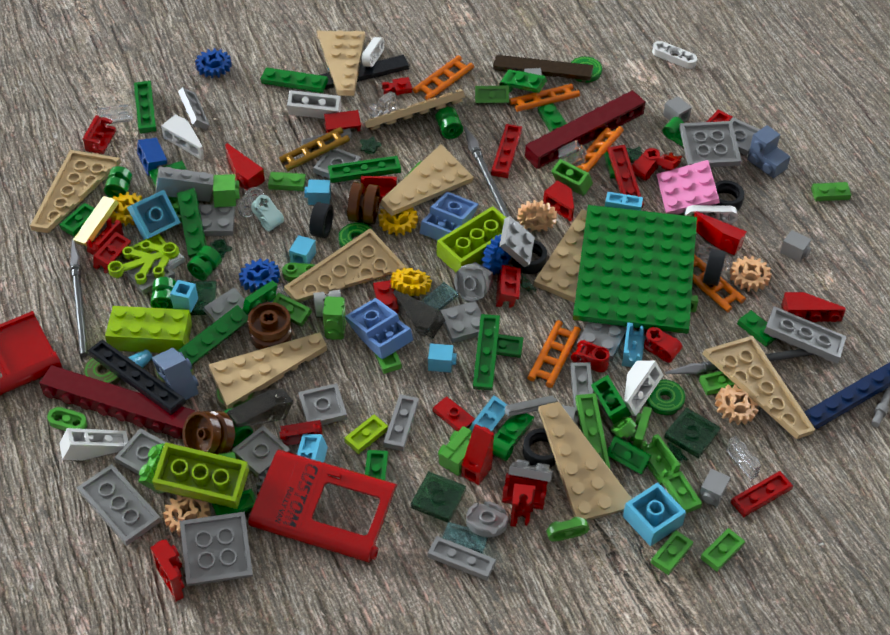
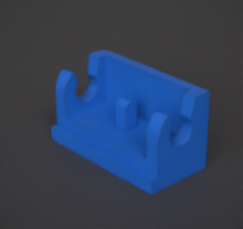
M157 137L138 140L137 154L147 176H150L149 171L157 169L159 165L167 164V158Z

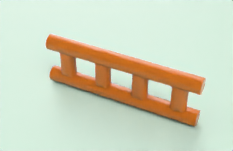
M457 55L413 88V92L416 94L419 91L427 94L425 96L426 100L434 98L474 68V64L469 63L465 65L461 63L462 57ZM455 66L460 70L457 73H453L449 69ZM443 74L449 77L445 82L439 79ZM430 83H434V84H436L438 87H436L434 90H432V89L428 88L427 86H428Z
M571 83L543 90L540 93L534 92L510 98L509 103L510 105L518 104L515 106L516 112L577 98L580 97L579 90L572 92L571 90L574 88Z
M619 126L615 131H611L610 128L606 127L576 161L574 166L589 172L608 150V147L622 134L624 129Z
M694 254V267L698 266L704 271L698 276L693 273V283L727 313L732 310L730 303L737 300L742 304L746 300L741 293L721 276L718 286L713 285L709 287L703 283L707 264ZM722 288L730 294L724 299L716 293Z
M557 320L527 377L529 381H534L537 376L547 380L546 386L548 388H553L581 331L579 327L575 326L570 331L561 328L563 325L562 321ZM557 335L568 338L565 345L555 342ZM551 348L561 352L558 359L548 356ZM544 362L554 366L551 373L540 370Z

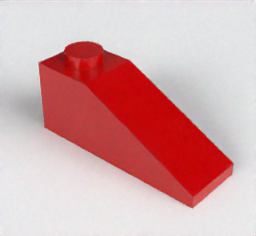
M228 143L225 144L226 157L233 174H235L236 181H239V187L251 192L265 181L264 169Z
M696 211L694 217H697L696 232L716 248L736 255L743 245L747 231Z

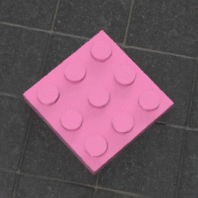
M708 160L656 174L666 214L677 215L684 213L685 209L691 205H714L720 203Z

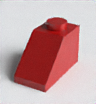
M557 180L544 191L543 204L550 203V207H555V211L571 222L574 214L572 189Z

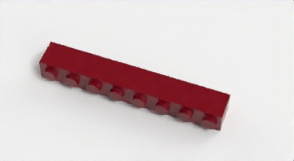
M633 90L623 94L562 127L556 128L554 131L525 145V158L538 170L595 140L606 127L612 131L643 115L646 101Z
M53 365L50 366L39 383L43 395L47 398H55L66 404H74L84 410L96 411L103 416L108 415L122 422L133 423L137 427L149 428L156 433H164L175 439H183L184 423L187 417L195 412L193 409L182 406L170 415L139 392Z

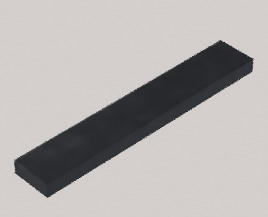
M404 55L376 61L373 67L360 65L357 82L408 70L409 63ZM330 72L321 74L328 78V83L324 90L334 88Z
M103 339L87 350L90 357L170 415L186 404L184 397Z

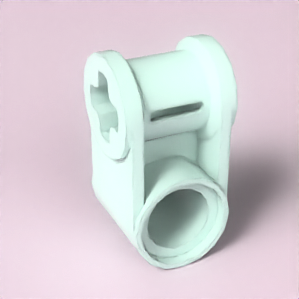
M267 195L258 196L252 203L251 210L265 230L271 231L284 222L282 213Z

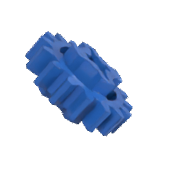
M216 48L213 51L207 49L206 53L201 52V56L197 55L195 60L196 70L199 71L200 75L204 74L206 78L208 76L214 78L216 75L219 78L220 74L226 75V71H230V67H232L230 55L227 52L223 53L222 49L216 51Z
M501 234L499 236L496 235L495 239H491V244H487V248L483 252L485 257L482 258V261H484L482 266L493 272V275L499 274L502 265H508V261L511 259V256L500 247Z
M259 259L257 262L252 260V264L246 263V268L240 269L239 280L241 286H244L245 290L250 289L251 293L272 280L275 283H279L278 278L281 277L278 265H275L274 261L269 263V259L265 261Z

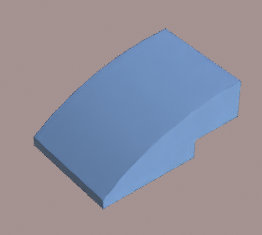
M446 192L430 207V213L421 221L420 234L439 240L471 220L478 208V203Z
M377 298L345 316V319L355 333L381 359L386 358L413 341L411 328L401 322L398 314Z

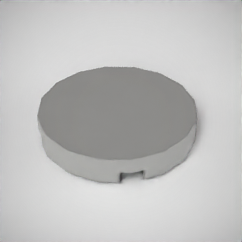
M464 265L456 272L454 277L455 289L466 301L481 300L489 291L490 282L488 275L479 265Z
M475 503L468 509L466 514L468 528L475 534L483 537L501 535L508 526L509 518L506 515V510L496 503Z

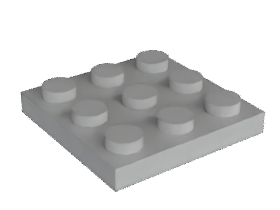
M732 121L680 124L679 129L688 165L705 160L709 161L710 167L741 165L742 160Z
M245 512L180 521L187 586L253 577Z

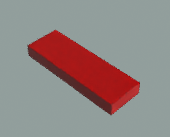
M778 471L731 498L730 503L744 518L792 490L793 484L781 471Z

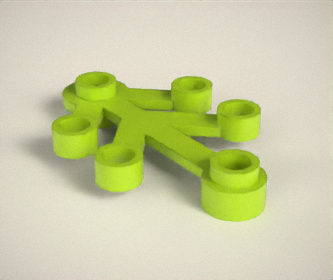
M148 240L141 242V251L135 250L132 247H125L122 250L125 259H132L133 257L139 259L122 264L120 261H113L108 265L109 274L114 278H120L125 271L142 266L140 271L135 274L136 283L142 285L147 282L146 275L154 262L161 259L158 266L153 268V274L155 278L164 277L166 265L169 260L175 259L179 255V248L172 242H167L161 246L153 244Z

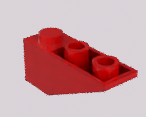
M785 292L781 304L782 310L811 322H842L846 308L805 292Z
M475 424L462 463L461 476L477 485L481 484L492 469L494 433L488 428Z

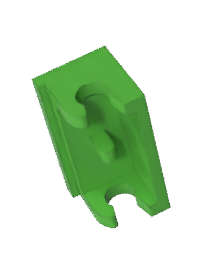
M659 434L653 436L650 444L646 441L642 443L641 450L652 455L647 467L660 485L663 484L662 479L664 477L679 472L681 464Z

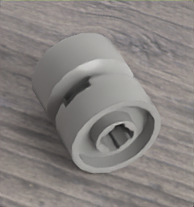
M332 290L328 294H325V292L313 293L316 317H323V301H325V297H341L340 290Z

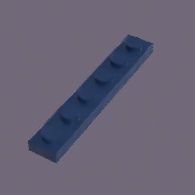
M890 362L806 410L804 413L816 430L889 388Z

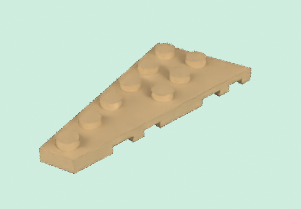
M460 88L456 90V93H446L439 96L438 99L434 97L410 105L406 109H398L390 114H383L365 120L366 128L374 130L380 128V124L387 122V125L396 123V119L401 117L405 120L412 118L413 114L417 112L420 115L430 112L429 109L436 107V109L446 107L445 103L452 102L456 104L462 102V98L465 97L464 91Z
M753 336L704 350L702 354L742 391L747 392L753 401L795 439L814 433L816 429Z

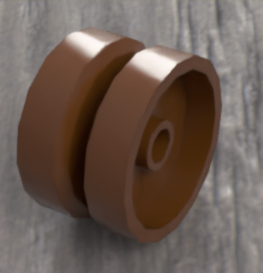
M352 183L347 206L348 221L359 222L363 218L364 223L375 224L380 205L379 185L369 184L365 189L364 183Z
M276 302L262 303L254 307L248 314L247 321L250 339L257 349L260 350L291 341V318L289 311L283 305Z
M196 411L187 417L183 427L185 447L218 455L228 453L233 446L235 427L227 413L223 411Z

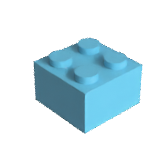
M165 190L159 191L127 207L143 240L181 223Z
M659 483L654 484L625 503L623 513L626 521L650 547L681 527L686 515V511Z

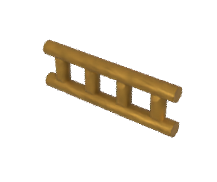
M339 127L280 156L279 160L281 163L287 161L289 164L285 165L287 171H290L349 142L350 139L348 135L340 136L344 132ZM332 138L335 139V141L327 145L324 143ZM319 146V149L313 152L309 151L310 149ZM303 153V157L297 160L294 159V157Z

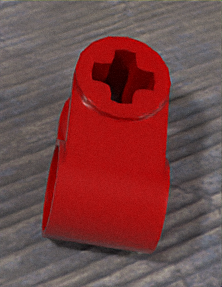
M648 148L632 164L635 176L645 181L651 177L659 167L656 164L658 157H660L659 150Z
M652 327L646 332L647 339L644 341V348L667 363L672 362L683 348L682 343L677 338L668 335L657 327Z
M581 340L577 344L576 352L572 353L570 358L573 363L590 362L591 370L601 373L607 371L609 367L610 353L605 347Z

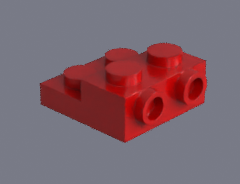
M166 539L160 540L150 549L158 573L177 602L184 598L182 589L185 588L181 580L180 568L183 566L178 558L180 555L175 545L170 546Z

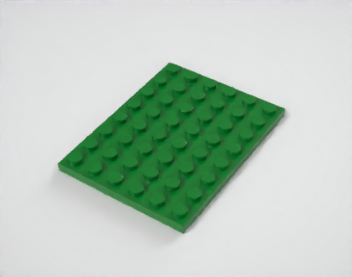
M588 205L573 320L626 327L627 323H633L635 328H640V326H643L644 329L657 327L662 331L688 334L697 217Z

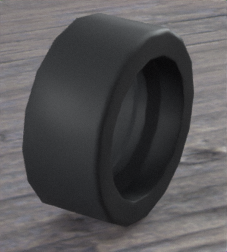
M729 180L716 182L715 186L718 194L729 193L736 197V200L725 201L719 198L720 203L714 205L734 206L737 211L740 210L744 200L743 188L738 183Z
M317 202L314 205L309 223L311 236L327 238L334 216L331 204Z
M534 240L532 252L537 254L540 259L531 261L530 265L524 267L512 257L513 267L520 268L523 274H536L540 272L547 261L546 247L541 242Z
M710 250L703 283L718 286L725 260V251Z
M545 428L534 429L529 432L524 438L523 444L525 460L529 461V464L536 466L538 463L547 464L550 467L554 466L556 461L553 453L542 456L530 449L531 445L538 441L549 443Z

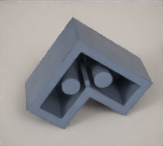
M766 125L753 134L747 160L774 179L788 168L791 156L777 147L780 134Z
M171 348L152 357L158 375L165 381L168 387L184 397L185 400L199 394L197 386H199L198 380L190 371L193 369L192 364L188 358H184L182 352H177L174 348Z

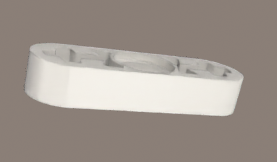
M374 37L363 52L362 65L364 67H373L384 50V39L382 37Z
M657 41L653 44L652 53L655 56L687 69H692L696 66L697 56L663 41Z
M691 205L685 209V216L694 217L696 211L705 215L714 212L716 214L712 218L727 224L734 223L738 219L737 209L734 206Z

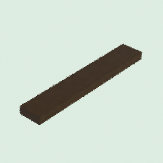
M496 55L493 70L524 72V69L541 68L542 76L591 81L594 65Z

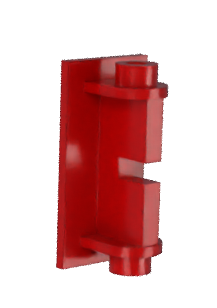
M321 420L280 426L281 431L279 432L280 439L286 446L300 444L302 434H322L323 436Z

